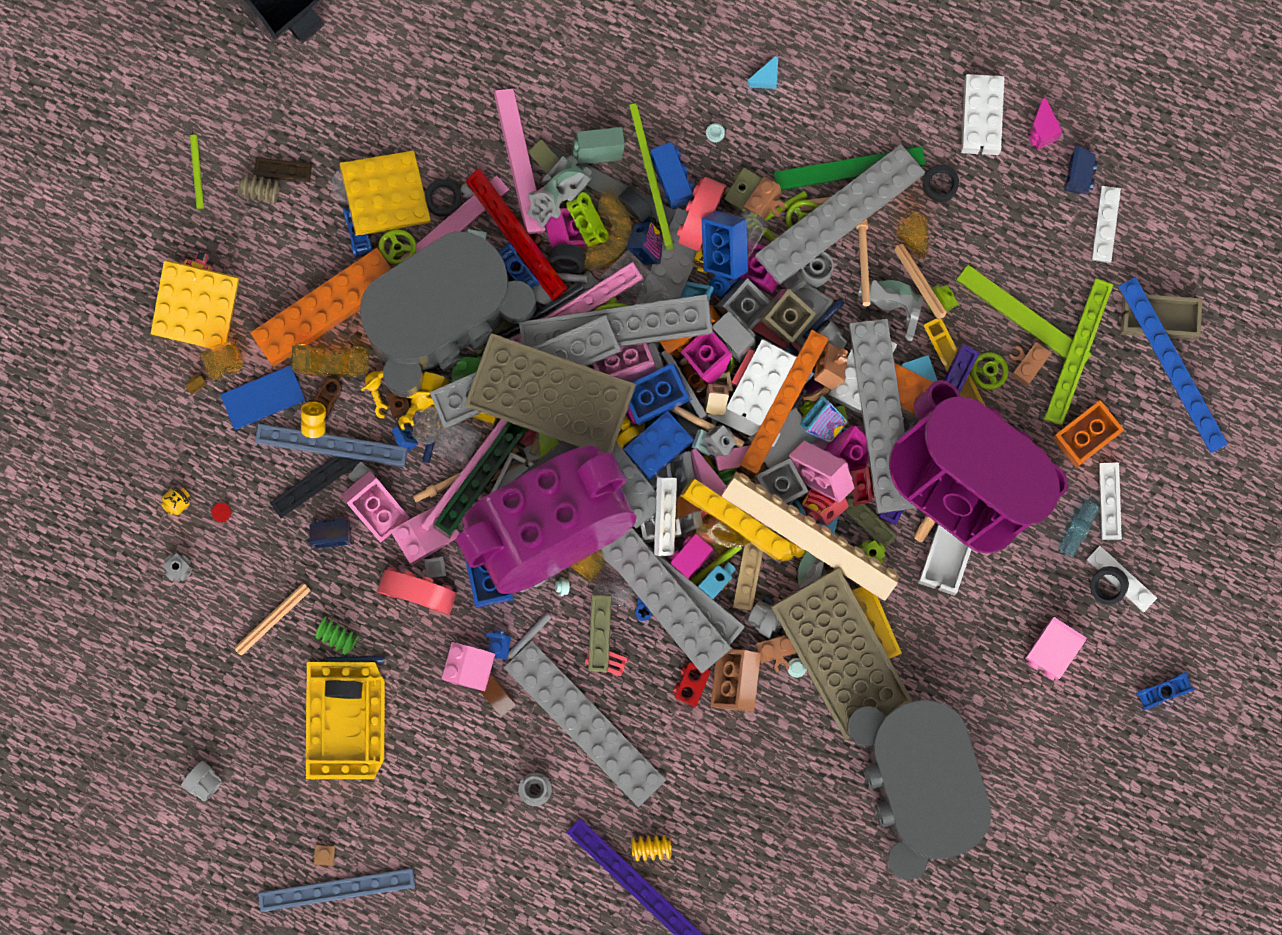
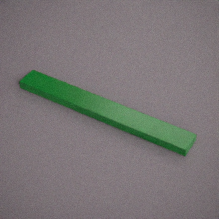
M922 146L906 149L920 167L926 165ZM890 152L773 172L775 183L780 185L781 191L857 178Z

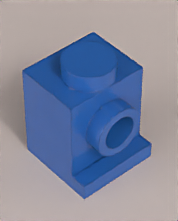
M715 275L708 285L714 288L712 292L714 295L722 297L736 284L740 277L735 280H729L727 277Z

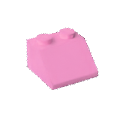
M452 642L442 680L485 691L495 654Z

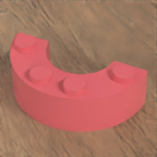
M708 177L700 179L699 184L696 185L693 191L695 198L693 201H689L686 211L689 213L684 226L680 225L677 233V236H680L678 244L700 251L703 244L702 218L716 210L726 190V184Z
M391 567L383 571L377 593L410 601L431 610L450 615L457 595L453 591V587L445 584L439 586L433 583V579L424 576L422 579L416 578L415 574L409 571H404V574L398 573L399 570Z

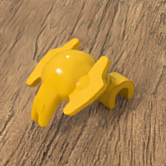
M383 371L369 373L365 378V386L361 389L362 391L365 389L372 391L371 394H373L372 397L377 406L375 413L379 418L386 417V414L382 413L381 408L386 410L389 408V405L381 400L378 390L383 378Z
M418 391L416 394L407 397L412 398L410 402L411 407L406 415L398 420L402 430H405V423H410L411 426H414L412 418L417 410L422 413L435 409V406H431L435 404L429 391Z

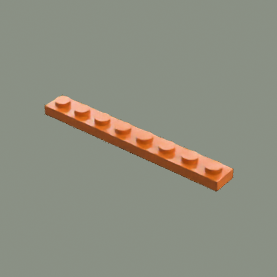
M811 330L740 464L741 467L757 475L829 338Z

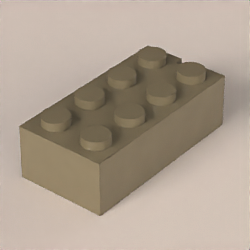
M1145 294L1169 338L1197 340L1200 337L1202 299ZM1123 296L1122 314L1124 315L1121 317L1120 334L1145 336Z

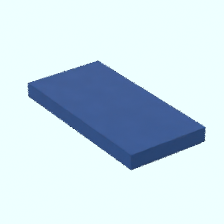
M291 365L220 395L234 430L306 401Z

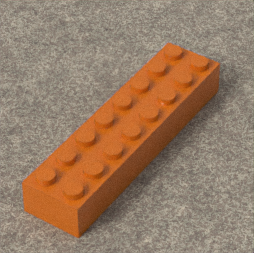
M376 248L250 332L270 364L275 367L358 312L366 288L375 279L391 270V267L378 248Z

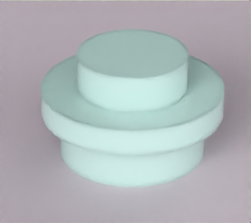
M714 123L708 126L706 130L708 140L720 142L724 138L725 130L720 124Z
M560 577L559 581H556L555 591L558 592L559 596L568 595L569 580L564 577Z
M794 658L788 663L789 670L787 671L792 677L799 678L805 674L806 669L799 658Z

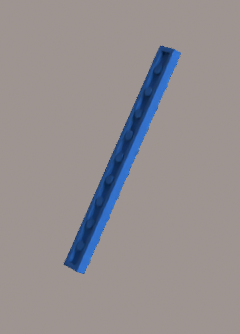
M1133 277L1120 284L1118 287L1209 452L1213 453L1228 444L1137 278Z

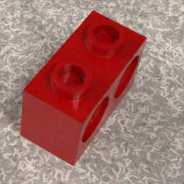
M689 662L688 666L684 665L680 676H683L680 684L676 683L673 694L676 695L675 699L696 708L711 671L707 669L704 673H701L691 662ZM692 670H697L700 673L698 680L690 679L689 673ZM690 688L693 691L692 697L684 698L681 693L682 690Z

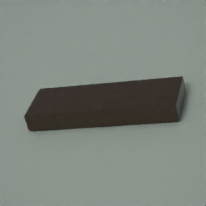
M256 157L254 174L256 177L310 183L313 165L311 163Z

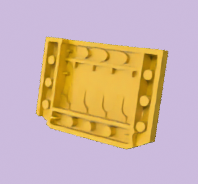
M307 662L306 779H375L384 761L385 681L375 662ZM344 680L361 682L362 698L342 699L326 697L325 681Z

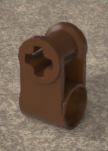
M688 363L682 368V374L699 400L700 396L707 392L709 383L703 380L692 365Z
M327 379L312 401L326 405V417L332 411L335 402L341 394V384L336 379ZM335 383L337 390L333 393L328 392V386Z

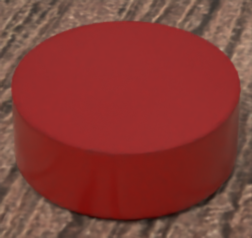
M218 503L212 509V517L217 522H226L231 517V509L225 503Z

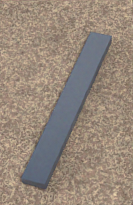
M258 424L255 443L400 467H405L408 447L328 434L318 438H309L304 436L301 430Z
M413 868L259 892L260 912L415 888Z

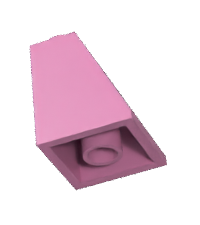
M1053 617L1049 620L1025 658L1028 661L1027 665L1035 670L1040 668L1044 671L1043 675L1050 680H1054V678L1058 680L1087 638Z

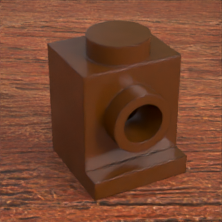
M392 392L386 394L392 417L399 420L400 417L406 415L410 408L408 398L399 397ZM402 402V407L397 408L396 403Z

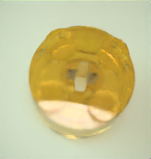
M235 341L233 345L231 342L222 343L211 347V352L206 354V351H203L200 354L207 375L211 377L212 381L222 378V374L228 372L230 375L239 373L241 371L240 368L244 365L240 350Z
M595 552L570 567L583 578H587L588 582L591 583L605 566V560Z

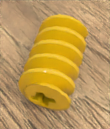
M655 835L654 840L651 841L650 836H647L645 842L642 836H639L638 842L635 841L634 837H631L632 857L635 856L636 861L640 860L641 855L644 861H647L648 855L651 856L652 860H655L657 854L660 860H663L664 854H666L667 859L671 858L670 837L667 840L666 836L662 835L661 841H659L658 836Z

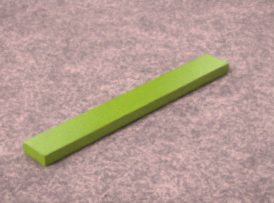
M634 103L629 106L666 250H673L674 247L637 104Z
M967 265L956 281L1066 359L1072 343L1071 338L970 265ZM1089 352V354H1088V356H1087L1086 361H1087L1088 358L1091 356V353H1090V352Z
M1097 278L1093 282L1044 420L1059 426L1063 425L1114 284Z

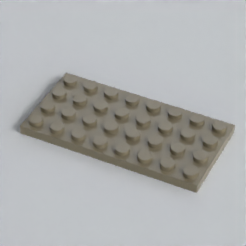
M491 333L465 406L578 447L596 446L600 448L602 454L612 453L636 384Z
M839 568L828 572L771 605L774 614L845 740L850 738L847 733L848 719L861 707L870 706L877 708L887 717L895 709L912 702L911 697Z

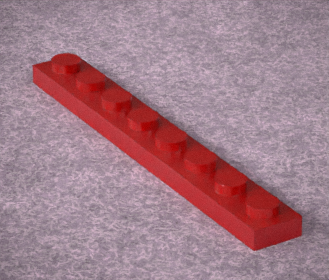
M481 169L475 170L466 180V183L551 300L557 299L567 289V286Z

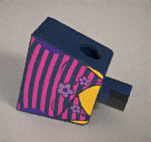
M650 216L643 223L633 225L627 244V249L643 265L660 264L663 235L655 227L656 219Z

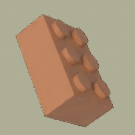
M730 650L716 662L710 707L725 710L754 711L761 653L747 650Z

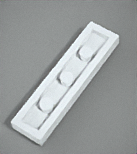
M1101 187L1092 261L1111 263L1121 188Z
M1099 463L1101 540H1121L1119 463Z
M673 477L657 478L654 555L657 556L674 554L677 478Z
M1101 546L1087 559L1097 571L1107 566L1117 567L1122 570L1129 581L1128 592L1125 596L1143 613L1157 599ZM1104 575L1120 591L1121 585L1118 579L1112 575Z

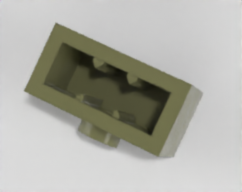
M743 168L741 172L737 171L733 178L734 184L731 188L728 186L723 194V197H725L724 203L744 214L743 206L762 178L746 168Z

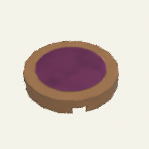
M815 375L805 383L802 389L808 390L803 398L804 402H807V400H810V402L817 401L822 395L825 396L830 391L828 387L814 380Z

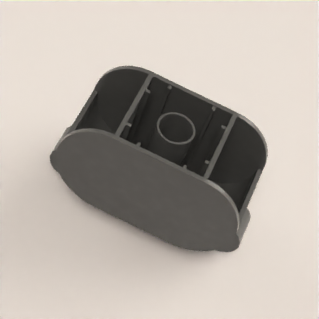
M469 232L446 234L384 273L366 288L360 304L363 328L374 352L385 363L383 369L385 383L388 389L399 397H410L416 394L423 384V373L425 371L429 372L438 366L443 371H447L456 366L462 360L459 353L465 349L464 347L467 348L472 345L476 351L485 347L484 344L488 342L491 332L503 322V319L512 324H519L520 322L529 321L536 311V298L532 288L522 281L509 282L505 264L498 251L484 238Z
M915 701L900 706L887 717L877 708L870 706L861 707L850 716L847 723V733L851 741L862 747H870L871 765L864 767L863 771L869 790L879 788L883 803L874 805L881 828L890 826L894 837L898 841V843L890 848L887 855V866L895 877L902 880L915 879L926 870L928 859H946L961 855L971 850L983 839L990 826L991 807L966 725L955 710L939 702Z

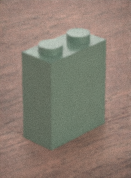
M622 127L577 132L576 139H573L572 156L577 159V165L622 160L625 146Z

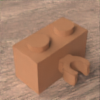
M763 177L743 206L746 216L761 225L771 211L774 216L780 217V212L776 211V208H786L782 201H778L782 196L780 185Z
M1037 342L1027 355L1024 354L1023 349L1019 346L1015 347V350L1019 352V356L1009 355L1010 360L1020 362L1012 377L1026 387L1051 355V352Z
M828 343L816 363L814 380L831 390H834L838 385H842L846 379L845 369L847 367L848 351Z
M787 635L755 644L756 652L761 653L760 664L775 660L774 669L776 673H779V664H784L786 670H789V664L783 657L797 654Z

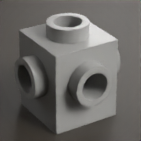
M724 425L713 427L702 438L709 453L715 457L727 456L733 451L732 447L737 444L733 439V434Z
M177 553L175 555L171 554L165 559V564L162 567L166 570L164 574L171 581L173 579L178 582L184 581L191 575L190 571L192 568L189 566L191 561L184 554L182 556ZM178 563L179 568L174 570L173 567Z

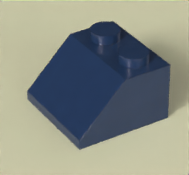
M1075 146L1070 158L1065 191L1087 195L1089 190H1093L1095 179H1092V173L1096 172L1098 161H1095L1096 154L1080 146Z
M344 517L333 518V522L315 520L314 524H309L310 546L313 549L352 545L350 522L345 520Z

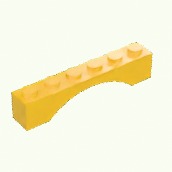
M936 318L923 326L946 371H948L958 350L942 318ZM969 374L960 392L961 397L971 398L985 405Z
M690 479L680 494L681 497L734 529L775 560H780L790 545L788 541L696 479Z

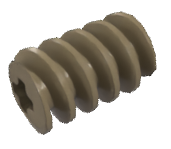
M246 173L239 183L238 195H241L243 192L244 197L250 195L252 199L258 196L259 201H263L265 198L266 203H270L272 200L273 205H275L279 197L280 187H278V181L271 185V179L264 183V177L257 181L255 174L252 179H249V173Z

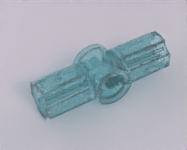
M1088 500L1084 501L1080 511L1066 531L1068 533L1058 549L1059 552L1067 557H1074L1081 542L1087 537L1092 527L1091 524L1099 512L1100 507L1097 504Z

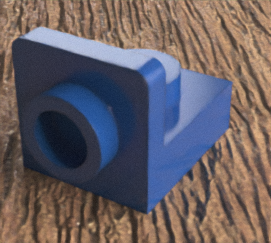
M396 426L392 430L398 446L408 447V452L418 445L411 428L402 430L399 426Z
M493 630V633L486 632V637L490 638L488 652L494 653L495 659H508L511 637L504 635V631Z

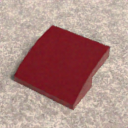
M868 461L849 470L854 485L852 490L854 506L873 502V498H875L870 463Z

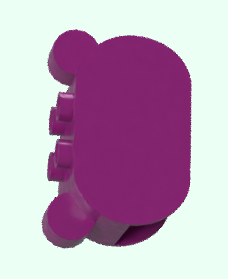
M943 380L934 381L915 398L914 411L919 421L896 440L889 457L891 479L898 492L967 547L980 553H995L1004 549L1028 526L1039 523L1047 518L1056 507L1058 499L1066 493L1068 488L1067 477L1063 470L1051 462L1046 453L1032 442L1028 434L1017 431L1005 422L997 410L986 407L977 400L961 397L954 385Z
M585 446L570 450L549 460L478 501L464 515L462 524L465 530L456 537V543L469 567H477L484 564L497 591L502 594H511L526 590L545 581L616 541L632 528L637 516L621 488L626 482V478L613 454H602L599 447Z

